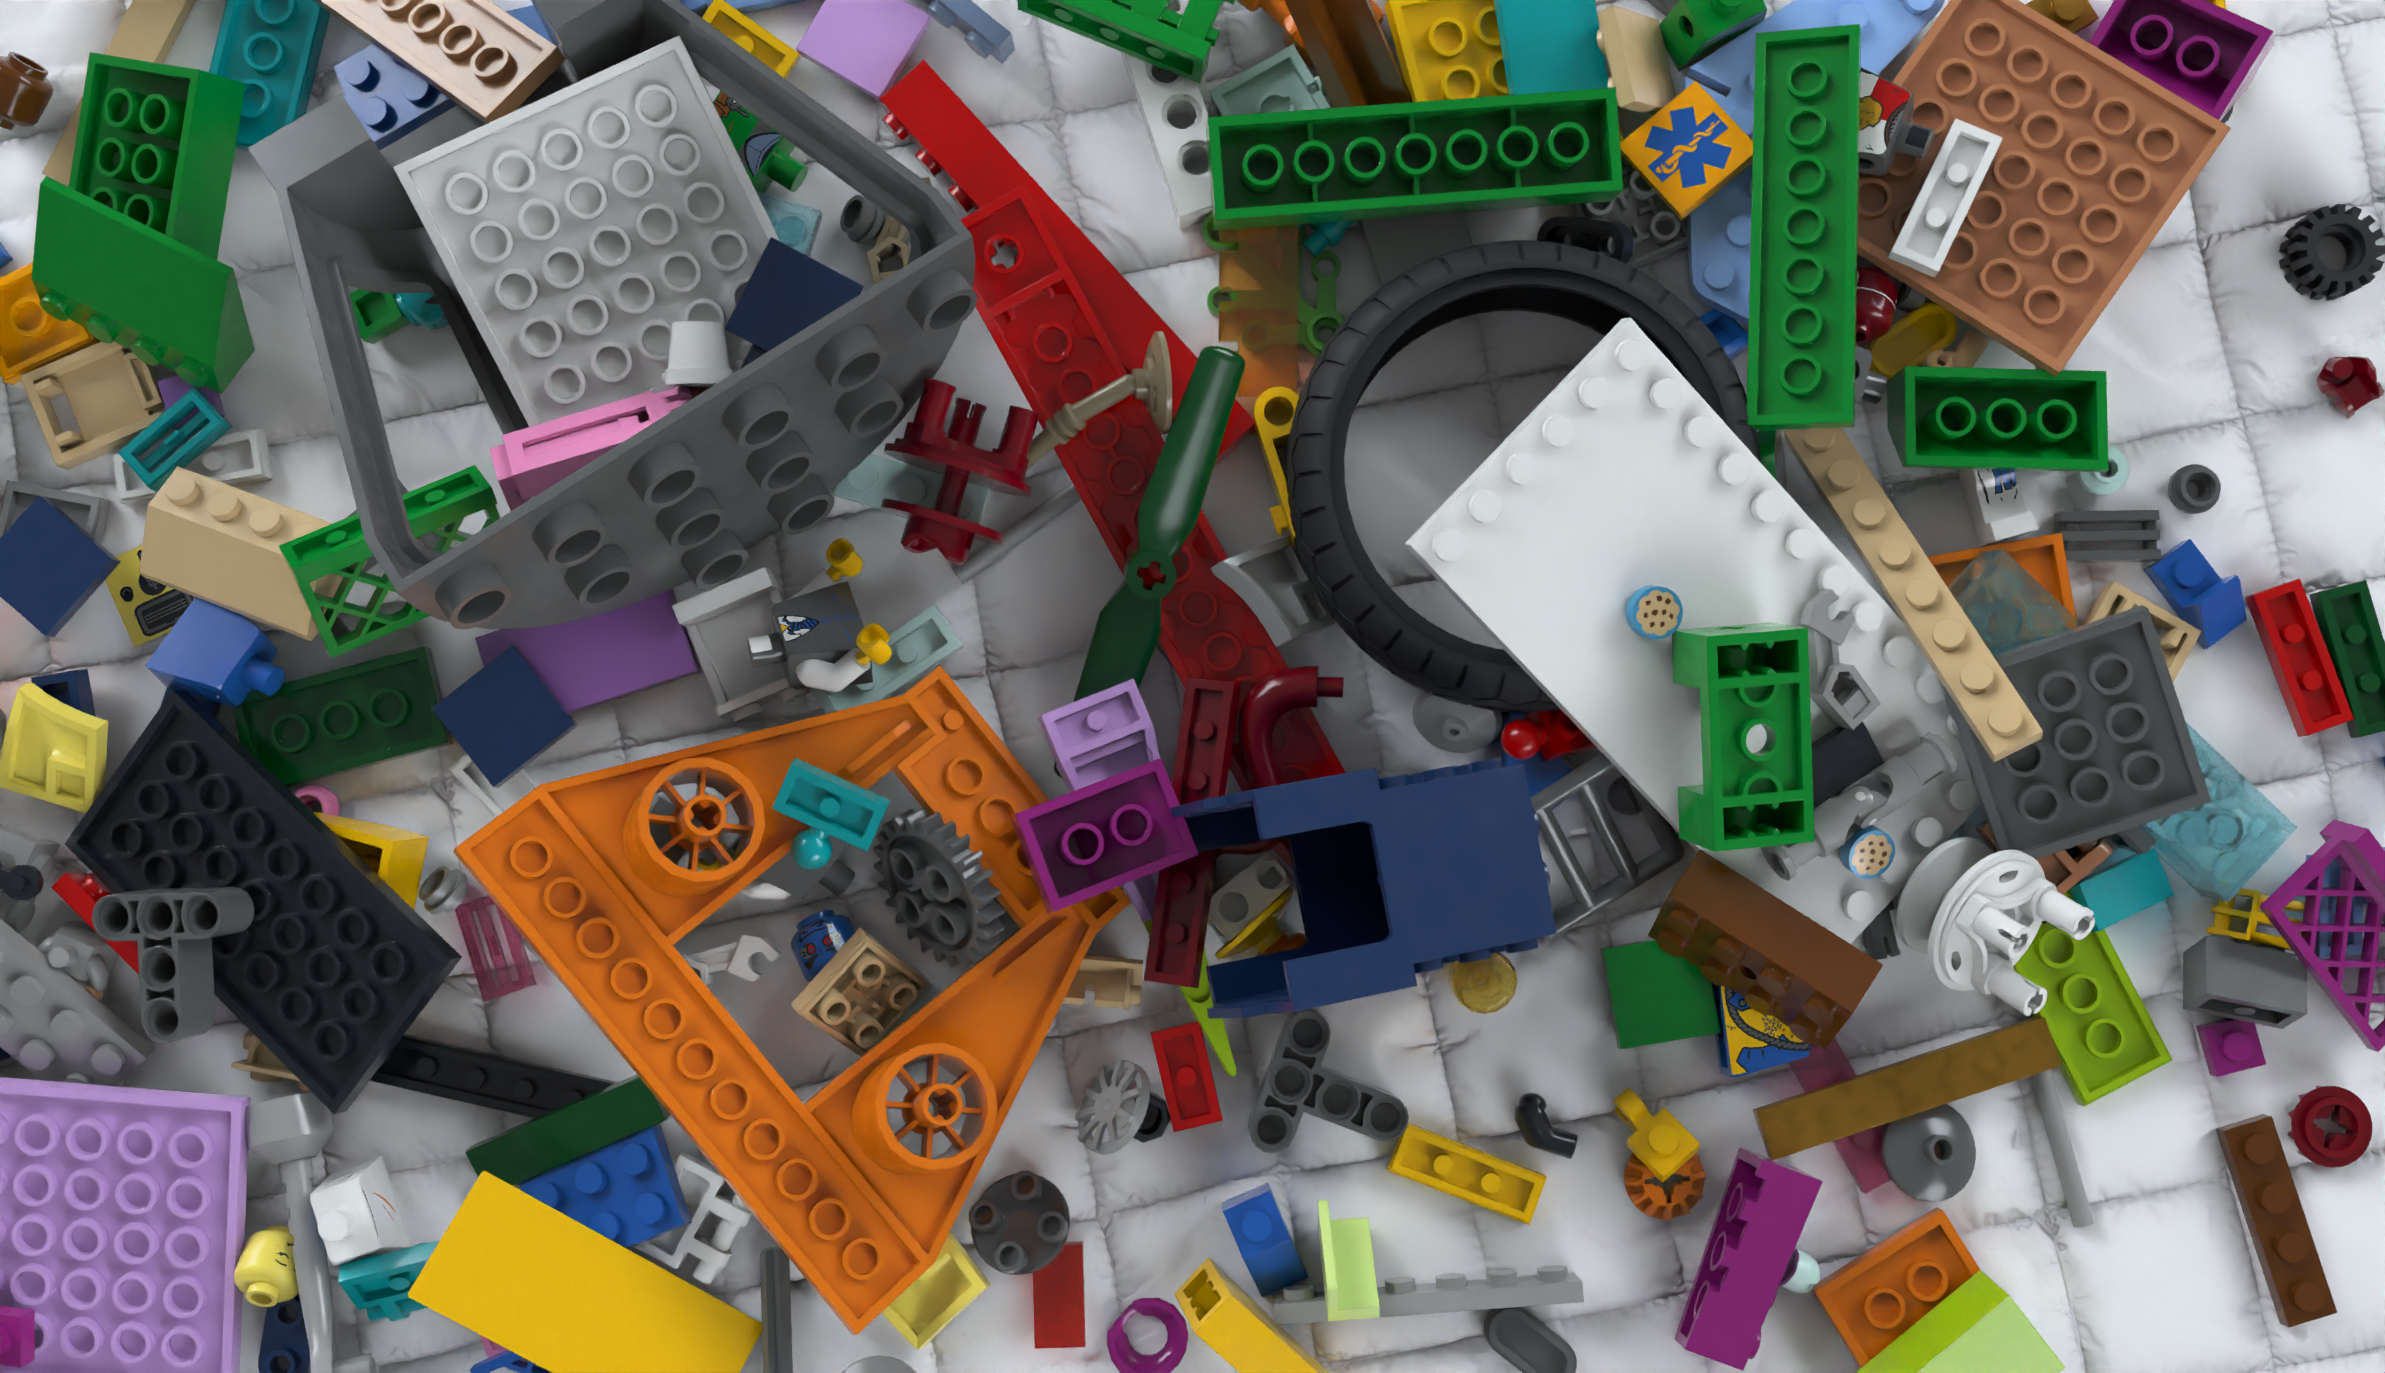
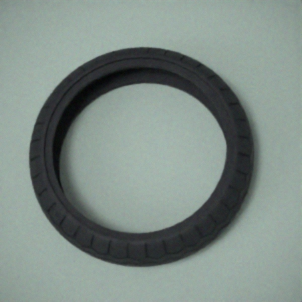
M1526 240L1473 245L1427 260L1380 287L1347 317L1324 346L1302 388L1287 443L1285 480L1288 504L1291 511V523L1296 535L1294 541L1309 580L1332 618L1361 650L1392 674L1427 693L1431 691L1435 696L1463 705L1470 704L1476 708L1523 713L1561 710L1505 650L1476 644L1450 634L1410 608L1389 587L1365 552L1354 527L1348 506L1344 456L1351 416L1368 385L1398 352L1417 338L1451 321L1475 314L1495 311L1546 313L1582 324L1604 336L1621 319L1630 317L1760 462L1757 430L1746 425V420H1748L1747 395L1735 367L1724 349L1701 319L1682 300L1656 280L1615 258L1578 246Z

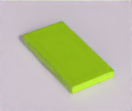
M2070 890L2063 894L2073 900ZM2041 922L2031 945L2013 967L2015 972L2047 990L2045 1005L2038 1013H2031L2032 1018L2036 1016L2045 1017L2062 1065L2059 1066V1069L2077 1104L2086 1106L2172 1061V1057L2105 930L2090 932L2083 939L2076 940L2051 923L2046 922L2043 924Z

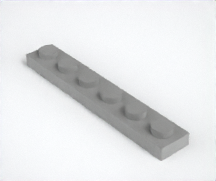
M1543 1266L1537 1268V1275L1517 1277L1516 1270H1492L1486 1272V1279L1466 1280V1275L1462 1273H1448L1435 1276L1436 1283L1416 1284L1415 1278L1395 1277L1386 1279L1385 1287H1377L1380 1317L1584 1302L1582 1280L1574 1272L1568 1273L1566 1266ZM1313 1285L1287 1286L1283 1288L1284 1294L1273 1295L1276 1325L1328 1321L1325 1291L1314 1292Z

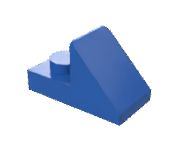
M2191 539L2182 541L2164 554L2160 560L2155 561L2143 570L2178 617L2202 631L2197 642L2203 649H2208L2247 620L2239 577L2232 575L2220 578Z

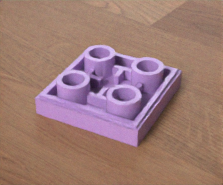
M825 0L798 43L796 50L802 57L881 102L880 98L892 87L932 22L930 14L906 0Z

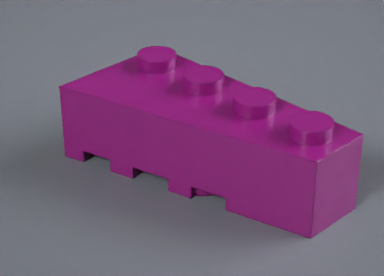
M1739 1147L1675 1336V1340L1685 1350L1740 1370H1744L1748 1358L1753 1359L1761 1342V1327L1775 1301L1778 1287L1823 1181L1796 1167L1771 1160L1768 1157Z

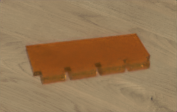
M1299 224L1219 230L1220 243H1239V251L1219 252V292L1238 293V301L1219 302L1218 342L1238 343V351L1234 352L1238 353L1245 360V368L1238 388V397H1259L1267 389L1279 386L1289 388L1297 394Z

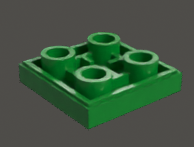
M1656 940L1600 948L1619 1049L1721 1033L1712 982L1703 976L1698 967L1682 957H1674L1667 954L1657 945Z

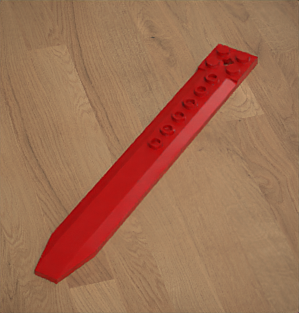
M1024 184L960 219L973 236L975 252L973 290L978 297L975 307L1031 409L1040 415L1038 421L1043 430L1046 428V421L1051 417L1054 418V414L1057 411H1062V407L1066 403L1073 405L1122 376L1127 375L1125 368ZM1000 242H1004L1008 248L1015 245L1018 247L1019 253L1013 257L1015 264L1009 268H1006L1003 263L996 266L992 263L991 258L997 255L995 246ZM1133 395L1087 419L1086 427L1078 430L1076 436L1070 437L1068 443H1059L1053 448L1123 576L1126 560L1131 553L1138 549L1139 507L1165 443L1152 422L1141 399L1134 400ZM1201 509L1196 526L1172 560L1177 572L1176 584L1169 594L1161 598V634L1159 642L1184 687L1186 686L1187 677L1230 681L1241 685L1229 769L1243 792L1257 789L1240 747L1238 724L1241 706L1249 690L1265 676L1286 669L1288 666L1255 613L1232 588L1213 574L1211 568L1229 558ZM1151 561L1148 568L1139 567L1137 571L1143 578V585H1149L1153 578L1161 579L1163 576L1157 568V561ZM1310 707L1296 708L1281 715L1275 723L1272 733V749L1282 784L1346 773ZM1282 839L1273 849L1293 871L1288 841Z

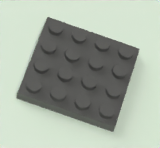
M2143 605L1994 655V658L2043 730L2042 739L1994 763L1938 678L1998 852L2003 850H2019L2037 859L2212 802L2149 609Z

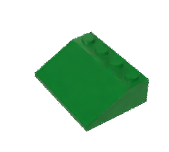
M90 52L69 188L217 260L245 83L198 69Z
M47 176L43 179L39 189L31 278L39 296L41 307L49 315L60 321L70 319L86 327L94 337L102 342L111 344L114 341L131 349L135 356L147 364L156 366L159 363L175 371L181 379L194 387L202 388L206 386L222 394L255 351L234 269Z

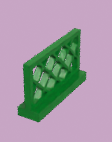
M475 465L402 495L411 531L415 539L429 532L441 535L434 548L435 551L446 553L453 539L463 542L473 536L458 530L464 518L484 510L487 520L481 530L500 519L495 505L498 503L493 489ZM358 513L279 545L285 562L293 574L331 658L430 616L416 609L408 602H406L402 610L393 614L378 611L388 591L396 592L385 573L382 577L361 571L367 558L374 555L365 542ZM331 573L343 577L333 598L314 593L310 582ZM355 581L376 586L367 607L345 602ZM320 606L327 607L325 614H323ZM340 611L361 617L355 630L334 639L330 629Z

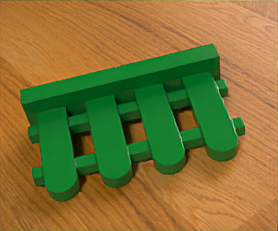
M1017 0L1018 10L1199 84L1208 68L1210 47L1215 46L1219 37L1220 30L1213 28L1224 1L1230 4L1235 2V0H1190L1183 15L1167 9L1170 0Z

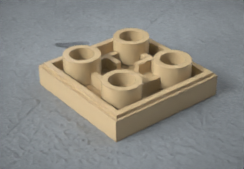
M1614 5L1598 11L1597 16L1600 29L1596 35L1597 43L1602 54L1608 59L1611 77L1608 79V88L1616 87L1617 105L1620 108L1651 116L1655 115L1676 97L1659 20Z
M859 928L796 997L791 1005L799 1015L861 1057L880 1041L884 1034L929 986L930 982L921 972L862 928Z

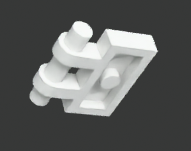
M683 1152L675 1162L674 1168L692 1223L634 1246V1248L676 1270L682 1265L687 1253H690L701 1259L693 1276L703 1283L711 1284L718 1269L726 1267L732 1255L729 1248L740 1227H746L753 1214L736 1193L733 1199H728L719 1194L725 1180L715 1168ZM709 1211L722 1218L711 1240L697 1235Z

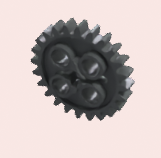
M913 808L883 824L884 830L876 834L880 844L873 847V851L881 860L873 865L879 873L884 875V879L878 882V886L888 891L890 895L885 904L886 906L896 908L898 914L895 921L897 924L906 923L909 940L917 936L920 939L921 951L923 953L932 949L935 960L941 962L946 958L950 967H954L959 963L963 968L993 952V947L1001 942L997 934L1005 928L997 917L1004 914L1005 910L994 902V898L1000 895L1001 891L989 884L988 878L994 874L993 871L982 868L979 863L983 853L981 851L972 853L969 849L970 836L966 834L959 838L956 835L955 822L951 821L943 825L940 813L936 812L929 816L926 808H921L916 812Z

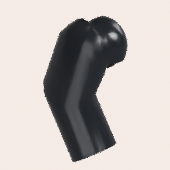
M1527 1093L1521 1096L1519 1106L1515 1108V1121L1525 1142L1534 1148L1571 1159L1575 1152L1578 1136L1551 1126L1548 1116L1544 1111L1547 1104L1542 1096L1536 1093Z

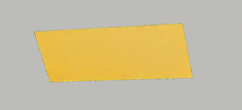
M486 1171L481 1172L408 1292L409 1298L552 1373H740L762 1333L761 1322Z

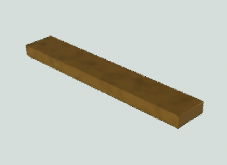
M2036 1016L1752 1110L1768 1157L1771 1160H1776L2062 1065L2045 1017Z

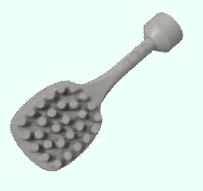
M312 1092L246 1106L248 1150L272 1165H279L282 1185L285 1184L286 1194H284L286 1210H289L290 1220L287 1221L290 1236H293L294 1241L292 1252L310 1349L311 1373H376L374 1357L372 1358L371 1353L343 1359L338 1357L326 1248L323 1239L319 1235L318 1223L310 1202V1194L316 1189L313 1188L312 1184L314 1173L311 1158L318 1155L334 1133L331 1111Z

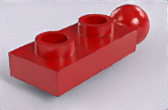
M1562 710L1528 713L1525 715L1526 719H1516L1509 722L1501 734V745L1504 751L1510 757L1519 760L1531 758L1539 749L1544 761L1597 748Z

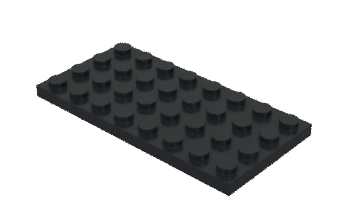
M187 690L171 691L65 842V845L114 894L145 889L215 887L241 888L249 894L255 909L254 918L250 926L242 932L212 937L214 994L334 1115L349 1109L462 958L454 948Z

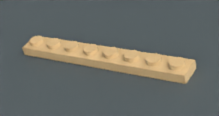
M1811 428L1788 429L1784 431L1785 442L1897 615L1904 622L1908 632L1993 763L2042 739L2043 730L1843 429Z

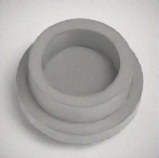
M447 866L436 869L427 877L419 890L418 896L424 901V908L433 915L443 911L450 912L454 910L466 896L467 889L465 885L467 876L460 870H450Z

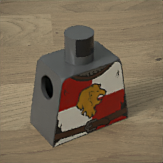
M1862 67L1860 84L1859 173L1883 176L1888 173L1897 151L1924 159L1932 144L1935 129L1911 122L1914 114V98L1909 90Z

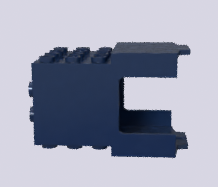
M1502 757L1473 762L1467 765L1449 766L1411 775L1403 774L1378 779L1376 768L1257 788L1170 808L1172 818L1185 817L1198 852L1278 837L1287 840L1306 937V942L1301 947L1206 966L1213 1007L1207 1008L1209 1018H1246L1270 1013L1297 1012L1417 986L1415 973L1444 968L1443 964L1457 961L1459 963H1468L1491 958L1493 953L1504 951L1515 953L1539 948L1537 938L1557 934L1548 891L1550 874L1547 865L1542 860L1538 839L1540 823L1536 811L1532 808L1524 764L1503 767Z

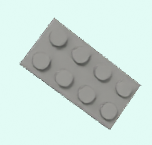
M0 918V1047L43 1081L118 1086L156 1048L62 969L53 967L43 953Z

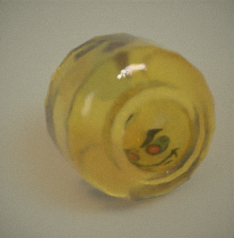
M1501 952L1493 953L1491 958L1468 963L1451 962L1448 972L1451 992L1456 1000L1471 1012L1480 1014L1497 1012L1507 1006L1515 995L1518 982L1516 970L1509 958ZM1485 968L1487 975H1483L1481 969ZM1480 980L1485 981L1482 984L1476 985Z

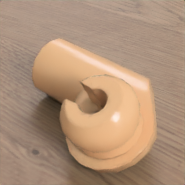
M1967 331L1954 351L1936 350L1925 357L1922 367L1973 368L1988 346V341L1977 332Z

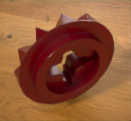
M2316 1086V1089L2298 1095L2300 1101L2294 1110L2288 1112L2291 1118V1131L2287 1133L2298 1147L2297 1153L2317 1165L2331 1168L2349 1165L2364 1154L2372 1137V1120L2366 1105L2357 1095L2337 1086ZM2332 1112L2331 1121L2338 1124V1127L2346 1129L2345 1134L2340 1132L2336 1134L2327 1133L2325 1139H2323L2324 1130L2318 1128L2317 1124L2313 1122L2314 1119H2328Z

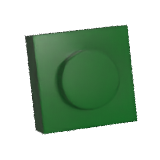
M361 289L350 293L362 341L375 344L410 322L398 307L395 297L396 293H382Z

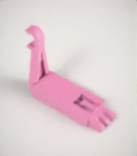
M684 386L653 394V391H649L502 435L504 444L489 449L499 485L510 511L515 510L531 500V497L544 492L693 399L691 391Z

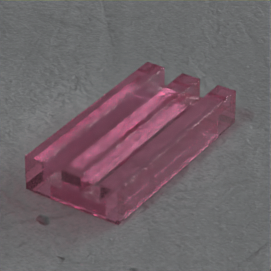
M489 895L474 899L468 903L459 904L455 908L484 1002L537 985L525 946L521 942L520 932ZM496 905L519 980L512 982L489 910V906ZM475 911L477 912L500 987L497 988L472 913Z

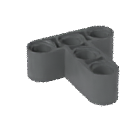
M241 888L145 889L107 895L95 904L92 921L98 935L110 941H137L141 1021L144 1032L155 1043L165 1044L205 1034L211 1029L215 1020L212 937L242 932L250 926L254 918L255 909L253 901L249 894Z
M1306 1009L1292 1012L1284 1022L1249 1116L1248 1128L1251 1140L1258 1149L1267 1153H1277L1283 1151L1291 1144L1303 1112L1376 1140L1386 1142L1396 1140L1404 1133L1408 1126L1409 1116L1407 1108L1393 1093L1321 1066L1330 1041V1027L1321 1013L1314 1009ZM1310 1018L1319 1023L1321 1029L1320 1036L1311 1045H1300L1293 1039V1028L1301 1019ZM1283 1067H1296L1303 1074V1082L1295 1092H1282L1275 1085V1076ZM1331 1085H1344L1350 1092L1348 1104L1343 1109L1337 1111L1326 1108L1322 1101L1326 1089ZM1380 1103H1391L1397 1110L1395 1122L1390 1127L1384 1129L1373 1126L1370 1120L1373 1108ZM1266 1115H1278L1285 1121V1131L1278 1139L1266 1140L1258 1134L1257 1125Z

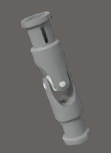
M1928 732L1921 737L1918 746L1903 756H1891L1883 764L1844 788L1837 797L1831 798L1815 807V842L1761 847L1768 864L1780 878L1787 881L1791 880L1796 876V869L1816 856L1826 857L1844 845L1857 829L1867 828L1920 795L1922 786L1941 774L1950 775L1955 772L1957 761L1950 747L1938 735ZM1871 790L1879 792L1887 800L1879 807H1876Z

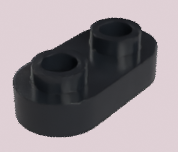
M1558 216L1545 221L1537 234V241L1565 244V235L1569 233L1572 239V246L1601 253L1625 264L1630 260L1634 248V241L1630 230L1626 225L1616 220ZM1610 237L1615 241L1613 253H1610L1607 246Z

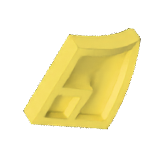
M26 682L17 690L4 735L0 758V787L86 813L105 787L108 721L70 707L48 695L34 683Z
M950 1231L935 1263L881 1313L917 1350H920L969 1304L988 1289L991 1284Z

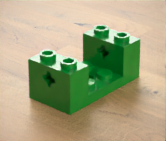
M1768 622L1676 630L1672 634L1673 683L1700 689L1703 784L1677 787L1679 838L1714 852L1815 842L1808 628ZM1761 724L1767 734L1766 743L1760 751L1751 753L1746 745L1747 734L1753 726Z

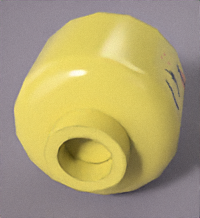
M269 1226L262 1231L252 1234L245 1242L235 1269L234 1282L238 1289L246 1294V1299L254 1305L272 1307L277 1303L289 1301L299 1294L292 1252L294 1241L293 1236H290L289 1227Z

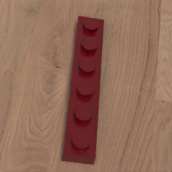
M1188 677L1186 679L1172 777V787L1179 805L1221 797L1226 794L1241 686L1235 682ZM1218 849L1198 852L1199 855L1159 870L1144 981L1199 988Z

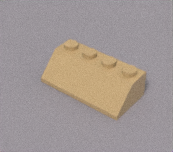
M177 466L148 504L139 572L143 577L312 641L318 629L293 574L285 562L279 545L333 523ZM331 573L310 582L314 593L333 598L343 577ZM320 606L323 614H325L327 607Z

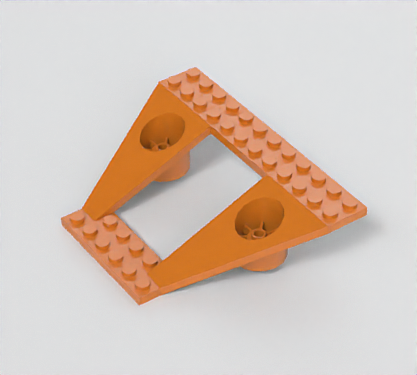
M941 665L900 696L541 784L458 845L453 851L852 1335H858L935 1263L1096 933L1131 903L1129 897L1119 886L1047 914L1011 817L1018 812L1047 802L1049 799ZM795 758L866 790L892 770L921 807L926 808L929 816L939 812L943 825L951 821L955 822L956 835L959 838L966 834L970 836L969 849L972 853L981 851L983 853L982 859L979 862L981 867L991 869L994 873L988 878L991 886L1001 891V894L996 899L1020 927L994 948L993 952L968 969L805 1103L801 1102L673 946L789 853L794 837L802 830L810 828L809 825L772 809L790 765ZM697 784L696 796L686 802L673 787L674 785ZM705 786L714 788L725 799L720 801L715 796L705 794ZM663 791L676 807L671 816L648 813L654 795ZM731 803L739 818V824L725 823L727 819L725 806ZM693 818L698 819L703 826L697 829L691 820ZM649 824L669 826V834L672 840L661 849H658L650 834ZM721 832L740 834V841L733 859L717 841ZM675 845L689 851L688 869L674 864L663 854ZM710 848L724 865L718 870L697 871L698 852ZM911 1061L928 1062L926 1083L917 1085L903 1068V1065ZM938 1065H941L957 1079L951 1084H937ZM895 1076L898 1077L908 1090L902 1102L886 1101L891 1081ZM960 1086L965 1094L966 1107H963L962 1096L957 1090ZM930 1102L932 1103L934 1108L933 1115H931L928 1111V1108L931 1105ZM886 1108L901 1109L905 1125L895 1134L888 1124ZM963 1114L966 1115L960 1135H958L950 1124ZM910 1130L922 1135L920 1156L913 1154L898 1142ZM942 1131L952 1145L946 1152L931 1159L933 1134Z

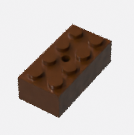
M1701 849L1667 896L1648 936L1656 940L1657 945L1667 954L1684 958L1698 967L1703 976L1710 982L1719 986L1729 987L1744 997L1746 1003L1755 1011L1764 1015H1772L1789 1026L1791 1032L1798 1039L1808 1044H1817L1824 1050L1854 1013L1883 966L1877 960Z

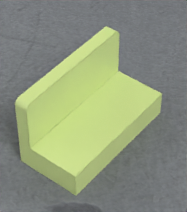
M1318 1200V1235L1328 1322L1380 1318L1368 1217L1330 1220L1328 1200Z

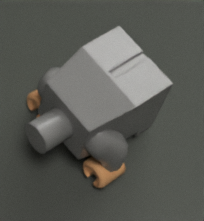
M82 921L66 922L54 936L46 938L37 949L48 958L49 963L53 967L62 969L69 976L88 982L87 986H83V988L101 1001L103 997L102 989L106 985L119 955L87 923Z

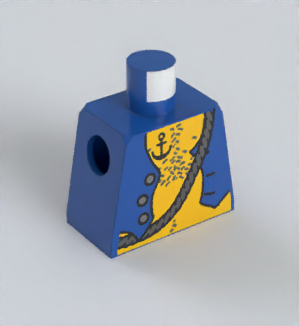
M1712 983L1721 1032L1715 1034L1721 1074L1731 1078L1740 1077L1810 1055V1045L1798 1039L1791 1032L1789 1026L1772 1015H1764L1755 1011L1746 1003L1744 997L1729 987Z

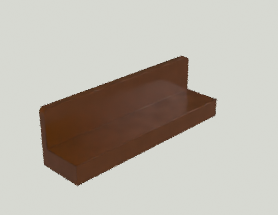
M1285 0L1333 108L1412 102L1411 94L1369 0Z

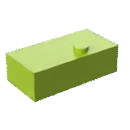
M1979 1270L1856 1373H2060L2066 1367L2011 1296Z

